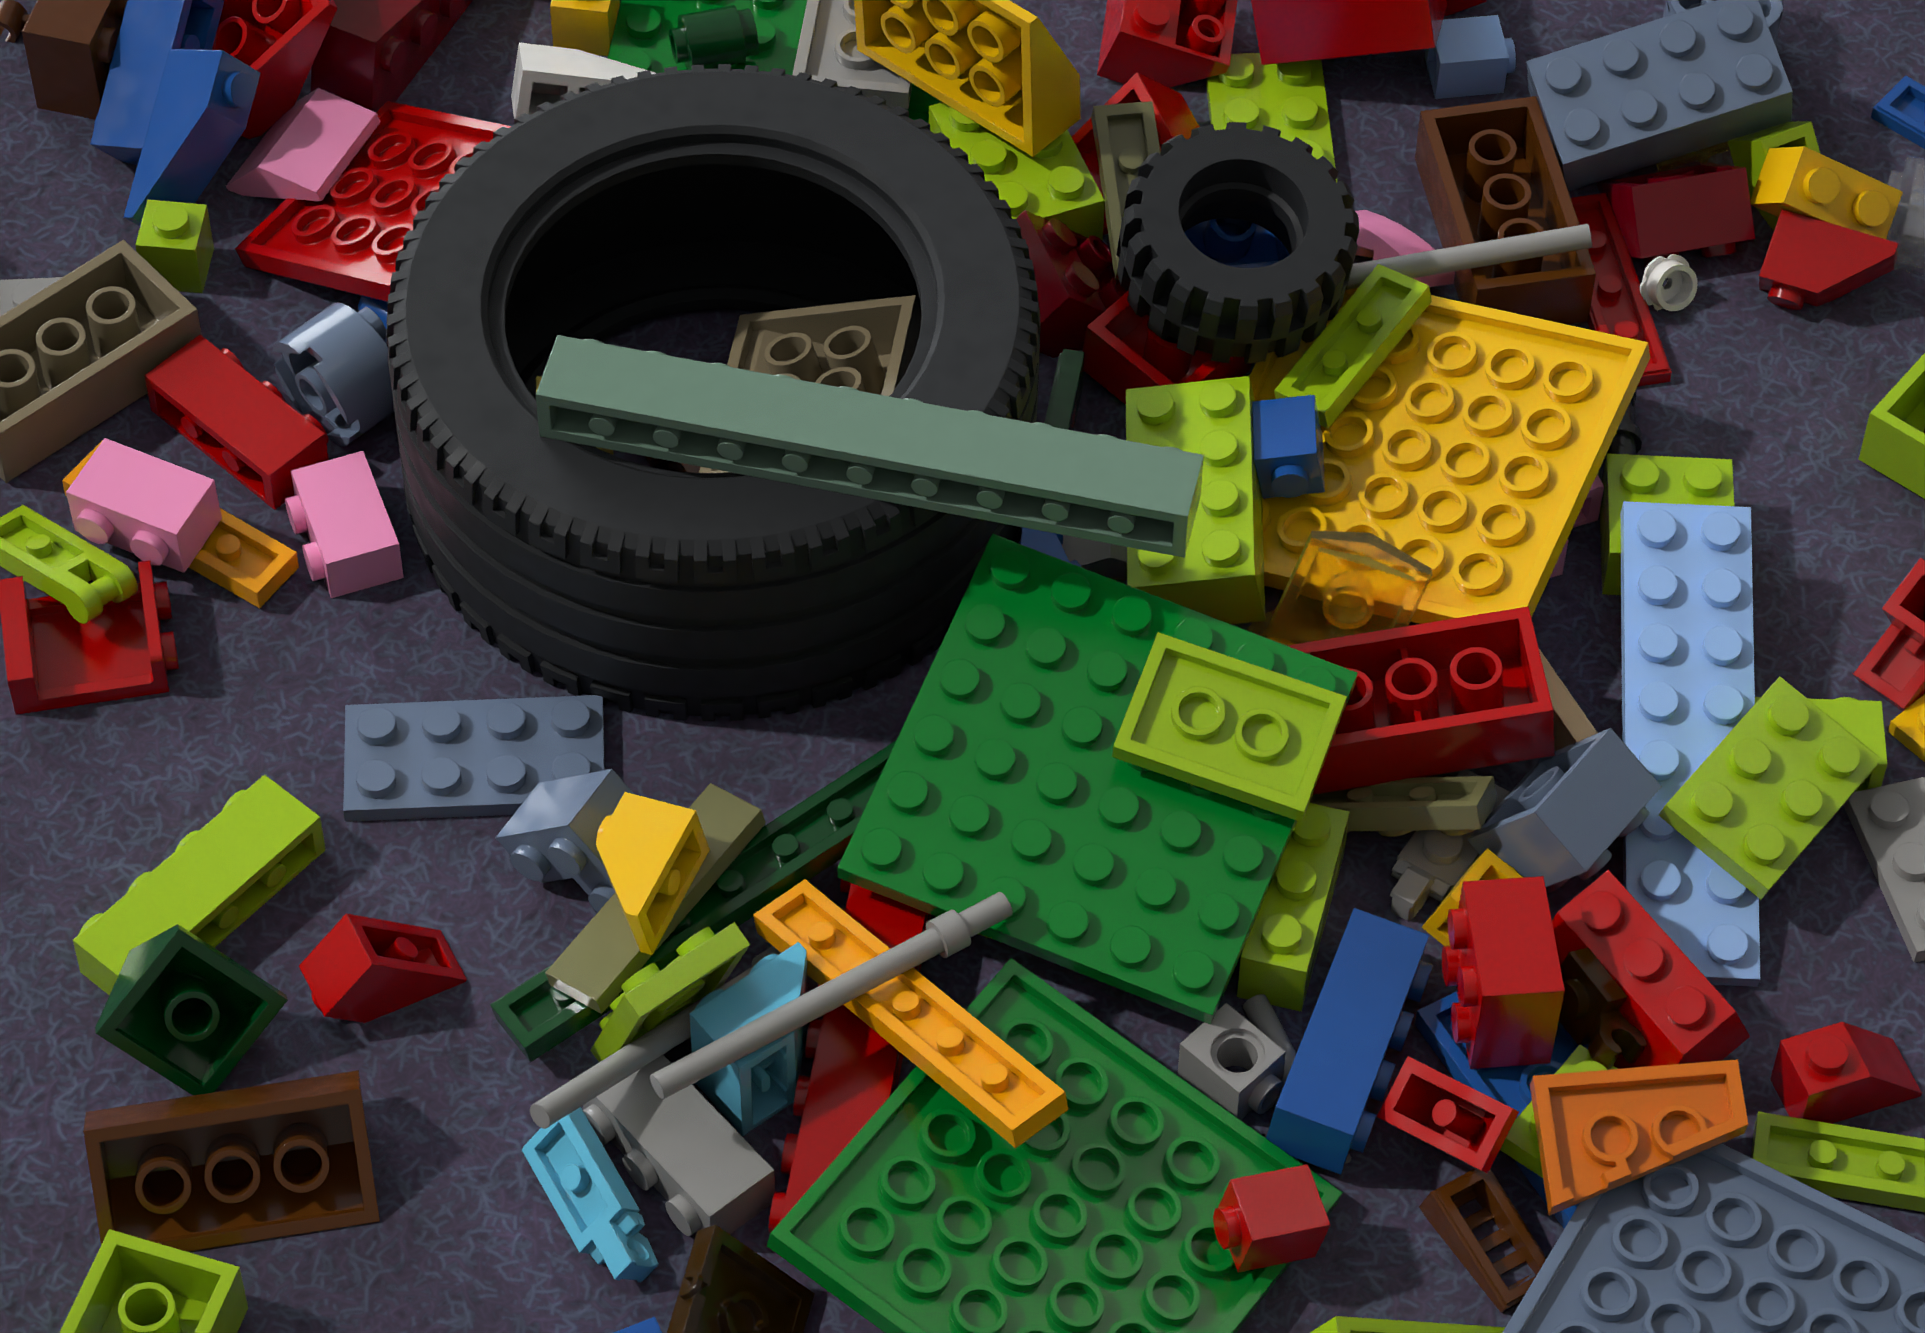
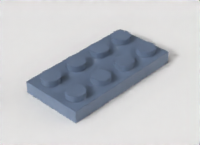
M586 695L345 705L343 802L345 822L514 815L539 782L605 770L603 697Z

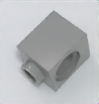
M1225 1003L1217 1010L1211 1024L1204 1022L1180 1043L1178 1076L1239 1120H1242L1252 1110L1258 1114L1265 1113L1279 1099L1285 1084L1282 1078L1286 1051L1229 1004ZM1229 1066H1240L1247 1069L1248 1071L1235 1073L1228 1071L1225 1068Z

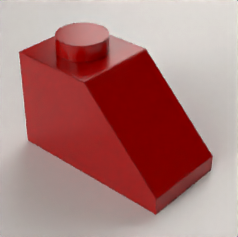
M1781 209L1759 274V290L1769 292L1767 299L1771 303L1787 309L1801 310L1804 303L1820 306L1893 271L1897 261L1899 243Z
M347 913L299 965L312 991V1000L324 1017L367 1023L467 981L441 930Z
M1839 1022L1780 1040L1770 1078L1789 1117L1832 1124L1921 1097L1922 1095L1919 1086L1892 1038L1845 1022Z
M1407 1056L1377 1117L1488 1174L1519 1111Z

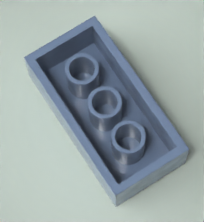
M1716 0L1526 61L1529 93L1531 97H1537L1568 192L1792 121L1793 91L1759 0Z

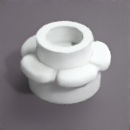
M1671 254L1668 258L1659 256L1653 259L1645 268L1640 284V294L1644 300L1646 299L1647 304L1654 305L1653 307L1657 311L1660 309L1679 311L1688 306L1695 297L1698 286L1695 272L1689 267V263L1682 256ZM1668 278L1666 285L1663 287V282Z

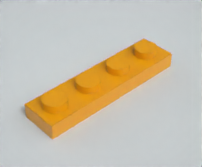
M101 442L62 480L65 496H67L66 491ZM220 508L222 519L193 559L189 568L260 609L299 568L297 552Z

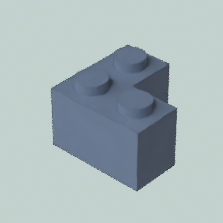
M613 769L539 782L495 839L511 855L510 861L520 874L530 880L541 883L573 878L589 895V903L598 913L615 893L596 847L598 829L604 818L613 814L624 792L634 793Z

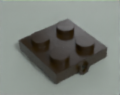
M713 1225L697 1231L667 1333H804L815 1293L719 1226Z

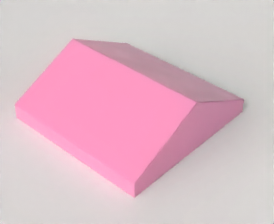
M317 88L296 101L295 105L272 125L226 185V188L242 196L322 201L381 121L376 112Z

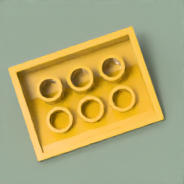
M854 0L858 51L1030 156L1034 157L1081 119L1080 74L1040 19L1012 1Z

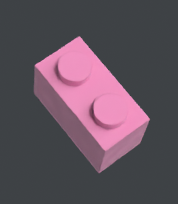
M104 438L66 491L74 529L83 537L96 544L108 543L134 553L142 561L151 560V565L158 566L162 564L185 573L222 519L214 479Z
M364 451L291 471L295 496L285 498V504L295 535L306 532L310 543L302 545L312 581L324 579L330 597L335 598L404 578L399 542Z

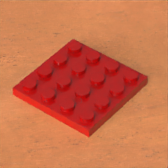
M387 101L376 112L381 121L322 201L285 199L235 250L243 265L247 268L388 302L392 273L395 272L398 252L403 251V240L407 231L413 230V219L418 211H425V200L431 192H439V182L446 174H454L456 163L463 157L470 158L476 145L481 141L490 142L493 139V132L502 126L507 128L511 126Z

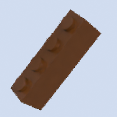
M359 1070L86 1112L83 1132L101 1245L109 1229L188 1252L380 1222Z

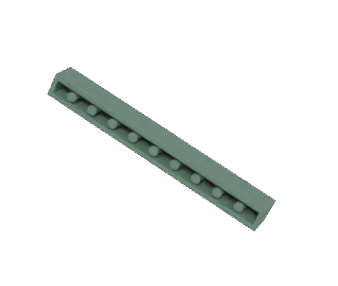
M557 335L536 392L539 436L1183 558L1186 555L1201 497L1204 455L1186 452L1179 448L1159 447L1121 440L1111 435H1094L1056 428L1041 422L1030 423L988 415L976 410H959L927 404L911 398L889 397L859 391L847 386L836 387L798 380L787 375H771L733 368L723 363H706L679 358L658 351H642L609 345L594 339L582 340Z

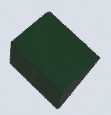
M177 924L129 951L96 1024L95 1032L189 1094L213 1093L288 999L286 994Z

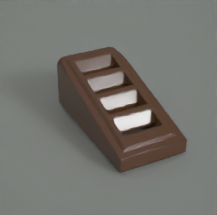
M1474 1168L1430 1192L1419 1206L1420 1210L1497 1309L1503 1313L1519 1304L1535 1277L1522 1283L1530 1276L1528 1275L1507 1287L1500 1275L1524 1262L1537 1275L1547 1257L1491 1169L1487 1174ZM1476 1199L1483 1209L1463 1218L1458 1208ZM1493 1220L1499 1230L1478 1241L1472 1230ZM1509 1241L1516 1251L1492 1264L1486 1253Z

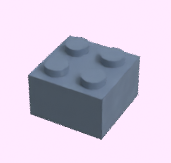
M1609 728L1555 751L1554 756L1541 758L1487 817L1482 828L1475 830L1467 840L1480 855L1488 848L1505 863L1511 865L1522 877L1544 876L1546 892L1551 893L1560 888L1571 877L1578 875L1581 880H1586L1604 867L1612 856L1607 848L1617 837L1622 838L1628 835L1644 822L1649 815L1645 805L1662 786L1612 728Z

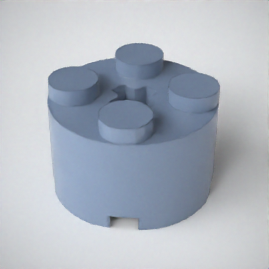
M337 302L331 304L275 343L272 352L282 353L283 358L274 363V367L285 392L295 407L303 415L312 410L316 411L336 428L327 434L328 437L338 446H347L395 411L387 359L388 346L384 342L386 328L383 322L368 307H364L356 312L351 307Z

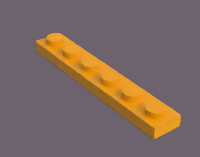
M806 879L753 914L757 933L779 952L782 953L797 942L807 950V975L819 985L890 949ZM915 968L843 1004L1015 1149L1068 1111L1066 1092Z

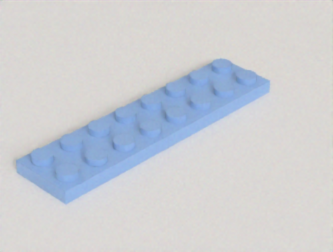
M1623 501L1620 513L1622 741L1662 786L1645 805L1649 811L1648 817L1634 831L1623 837V886L1712 985L1758 987L1760 982L1759 898L1658 816L1667 802L1755 704L1751 507Z

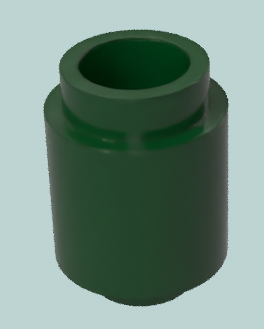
M734 5L679 15L678 28L669 30L670 46L676 64L685 62L687 70H692L691 65H704V69L718 68L719 64H742L746 62L747 56L758 55L759 53L757 28L749 8L737 10Z

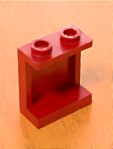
M151 560L138 562L140 582L137 583L138 591L135 595L121 603L108 602L103 605L101 615L84 624L73 618L66 605L51 596L28 599L23 576L0 579V614L7 682L15 715L169 692L167 671L179 669L174 632L162 633L160 620L173 619L167 581L155 583Z

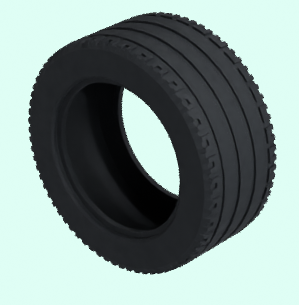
M719 64L718 69H704V65H691L692 70L678 71L677 66L664 68L663 73L651 74L650 70L637 72V77L625 79L622 75L611 78V83L600 86L596 82L585 86V91L578 94L570 91L561 95V101L554 104L547 101L537 106V112L532 115L523 113L516 117L514 125L510 128L502 126L493 132V139L490 142L481 141L473 148V155L470 158L463 157L456 163L455 173L446 174L439 182V192L430 193L425 200V211H418L413 219V230L407 231L404 237L403 251L398 252L395 272L392 273L390 294L388 295L386 327L387 359L405 499L410 519L430 573H434L436 583L441 592H446L449 603L455 611L462 610L464 621L471 629L478 628L481 638L489 645L498 644L501 655L509 661L514 658L518 659L523 670L530 674L536 671L541 673L544 682L554 687L561 683L567 686L568 693L575 696H581L582 693H585L587 695L603 697L604 706L609 701L618 704L619 710L632 712L634 708L646 710L647 716L659 717L661 712L674 714V719L687 720L688 715L702 716V721H715V716H730V721L743 720V715L758 714V719L771 717V712L785 710L786 714L799 712L800 706L811 704L813 708L826 705V699L837 696L839 700H843L852 696V690L862 687L866 691L877 686V679L883 676L891 679L900 674L901 667L906 663L913 666L923 659V652L927 649L931 651L938 649L943 642L944 636L949 629L992 534L1017 543L1020 540L1021 527L732 472L693 473L654 468L624 460L594 446L539 436L536 404V376H543L557 335L582 340L594 339L602 341L627 327L678 312L723 308L770 312L916 295L922 315L919 339L914 356L905 375L889 397L911 398L927 404L965 411L976 410L992 416L1034 423L1037 422L1040 310L1032 260H1030L1029 248L1026 240L1022 239L1021 228L1017 219H1012L1011 208L1006 200H999L998 188L992 181H985L984 171L978 164H969L968 154L960 147L952 148L950 146V139L943 133L934 134L931 132L930 124L921 118L917 120L909 118V111L899 106L895 108L887 106L886 100L876 95L871 98L866 97L862 94L861 89L853 86L844 89L838 87L837 81L827 78L822 82L812 80V75L799 72L797 76L785 74V69L773 68L771 72L759 71L758 66L746 65L745 70L731 69V64Z

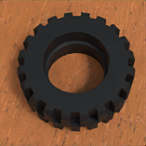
M1229 122L1226 129L1215 130L1213 124L1192 129L1189 139L1186 140L1182 134L1177 135L1162 144L1160 154L1156 152L1146 158L1139 167L1138 177L1131 181L1127 192L1116 255L1119 257L1117 272L1120 285L1126 291H1129L1128 303L1139 317L1149 316L1148 328L1163 340L1171 336L1178 341L1177 349L1193 356L1199 350L1212 354L1211 361L1229 363L1230 357H1244L1245 364L1265 362L1267 353L1275 352L1277 357L1289 355L1299 350L1301 339L1305 343L1312 342L1326 328L1327 321L1336 316L1342 305L1358 247L1356 242L1360 230L1358 214L1352 208L1354 198L1351 191L1343 180L1336 182L1338 170L1324 156L1317 160L1311 155L1312 146L1297 137L1292 142L1280 137L1281 130L1263 125L1262 131L1246 129L1247 123ZM1233 218L1245 220L1271 232L1282 242L1290 255L1269 266L1259 268L1232 267L1204 255L1190 242L1184 232L1199 223L1212 219Z

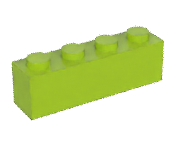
M265 774L247 790L236 792L230 797L223 810L202 829L187 834L180 841L172 855L152 872L148 871L137 877L121 899L106 912L94 915L83 925L78 936L73 939L80 972L110 995L129 951L177 924L215 948L326 850L320 816Z

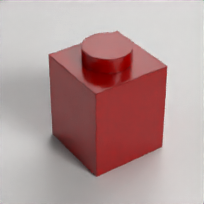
M1308 1164L1230 1179L1222 1200L1213 1215L1217 1240L1223 1249H1230L1238 1273L1313 1258L1316 1256L1330 1227L1328 1216Z

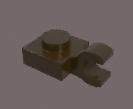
M1589 948L1569 952L1560 966L1565 989L1559 1017L1560 1023L1578 1046L1589 1044L1588 1051L1593 1061L1602 1064L1607 1070L1612 1068L1620 1054L1623 1055L1629 1064L1635 1063L1647 1046V1043L1642 1033L1630 1024L1619 1011L1627 995Z

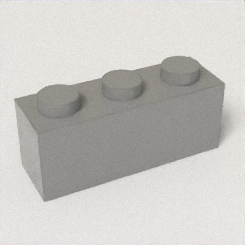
M664 1055L583 1105V1112L602 1145L611 1141L624 1155L622 1160L626 1171L641 1189L646 1191L652 1186L656 1188L667 1200L665 1207L669 1217L686 1236H691L698 1230L717 1225L731 1234L772 1204L775 1193L774 1169L693 1085L665 1099H661L657 1095L651 1084L650 1075L672 1064Z

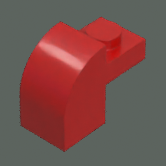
M1922 558L1918 560L1883 606L1882 610L1890 620L1891 625L1853 673L1859 682L1902 712L1925 694V560Z

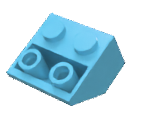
M797 942L779 955L770 954L756 963L747 976L726 990L718 989L706 995L698 1003L695 1010L689 1013L692 1053L807 993V950ZM808 1023L695 1083L742 1136L794 1102L796 1085L801 1073Z

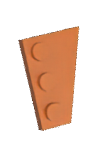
M1738 1059L1536 1075L1532 1077L1530 1083L1549 1216L1745 1133L1749 1125Z

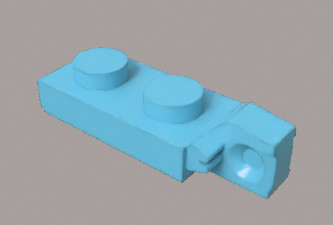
M579 1107L546 1129L540 1128L523 1146L522 1152L579 1253L590 1254L599 1265L606 1263L615 1280L629 1279L637 1280L638 1282L645 1280L659 1263L648 1239L639 1233L645 1225L643 1217L638 1213L640 1209L582 1108Z

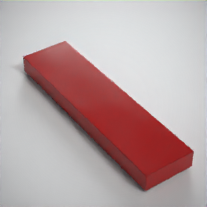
M1606 193L1572 197L1571 201L1579 225H1589L1592 239V248H1588L1596 277L1587 321L1590 330L1648 342L1650 360L1638 386L1670 382L1672 371L1646 299L1644 300L1640 294L1638 276Z

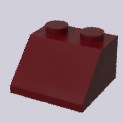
M1703 163L1597 182L1600 194L1606 193L1630 256L1643 258L1644 267H1647L1656 257L1663 256L1668 258L1671 254L1679 255V252L1699 248L1701 257L1737 252L1736 242L1755 239L1746 167Z

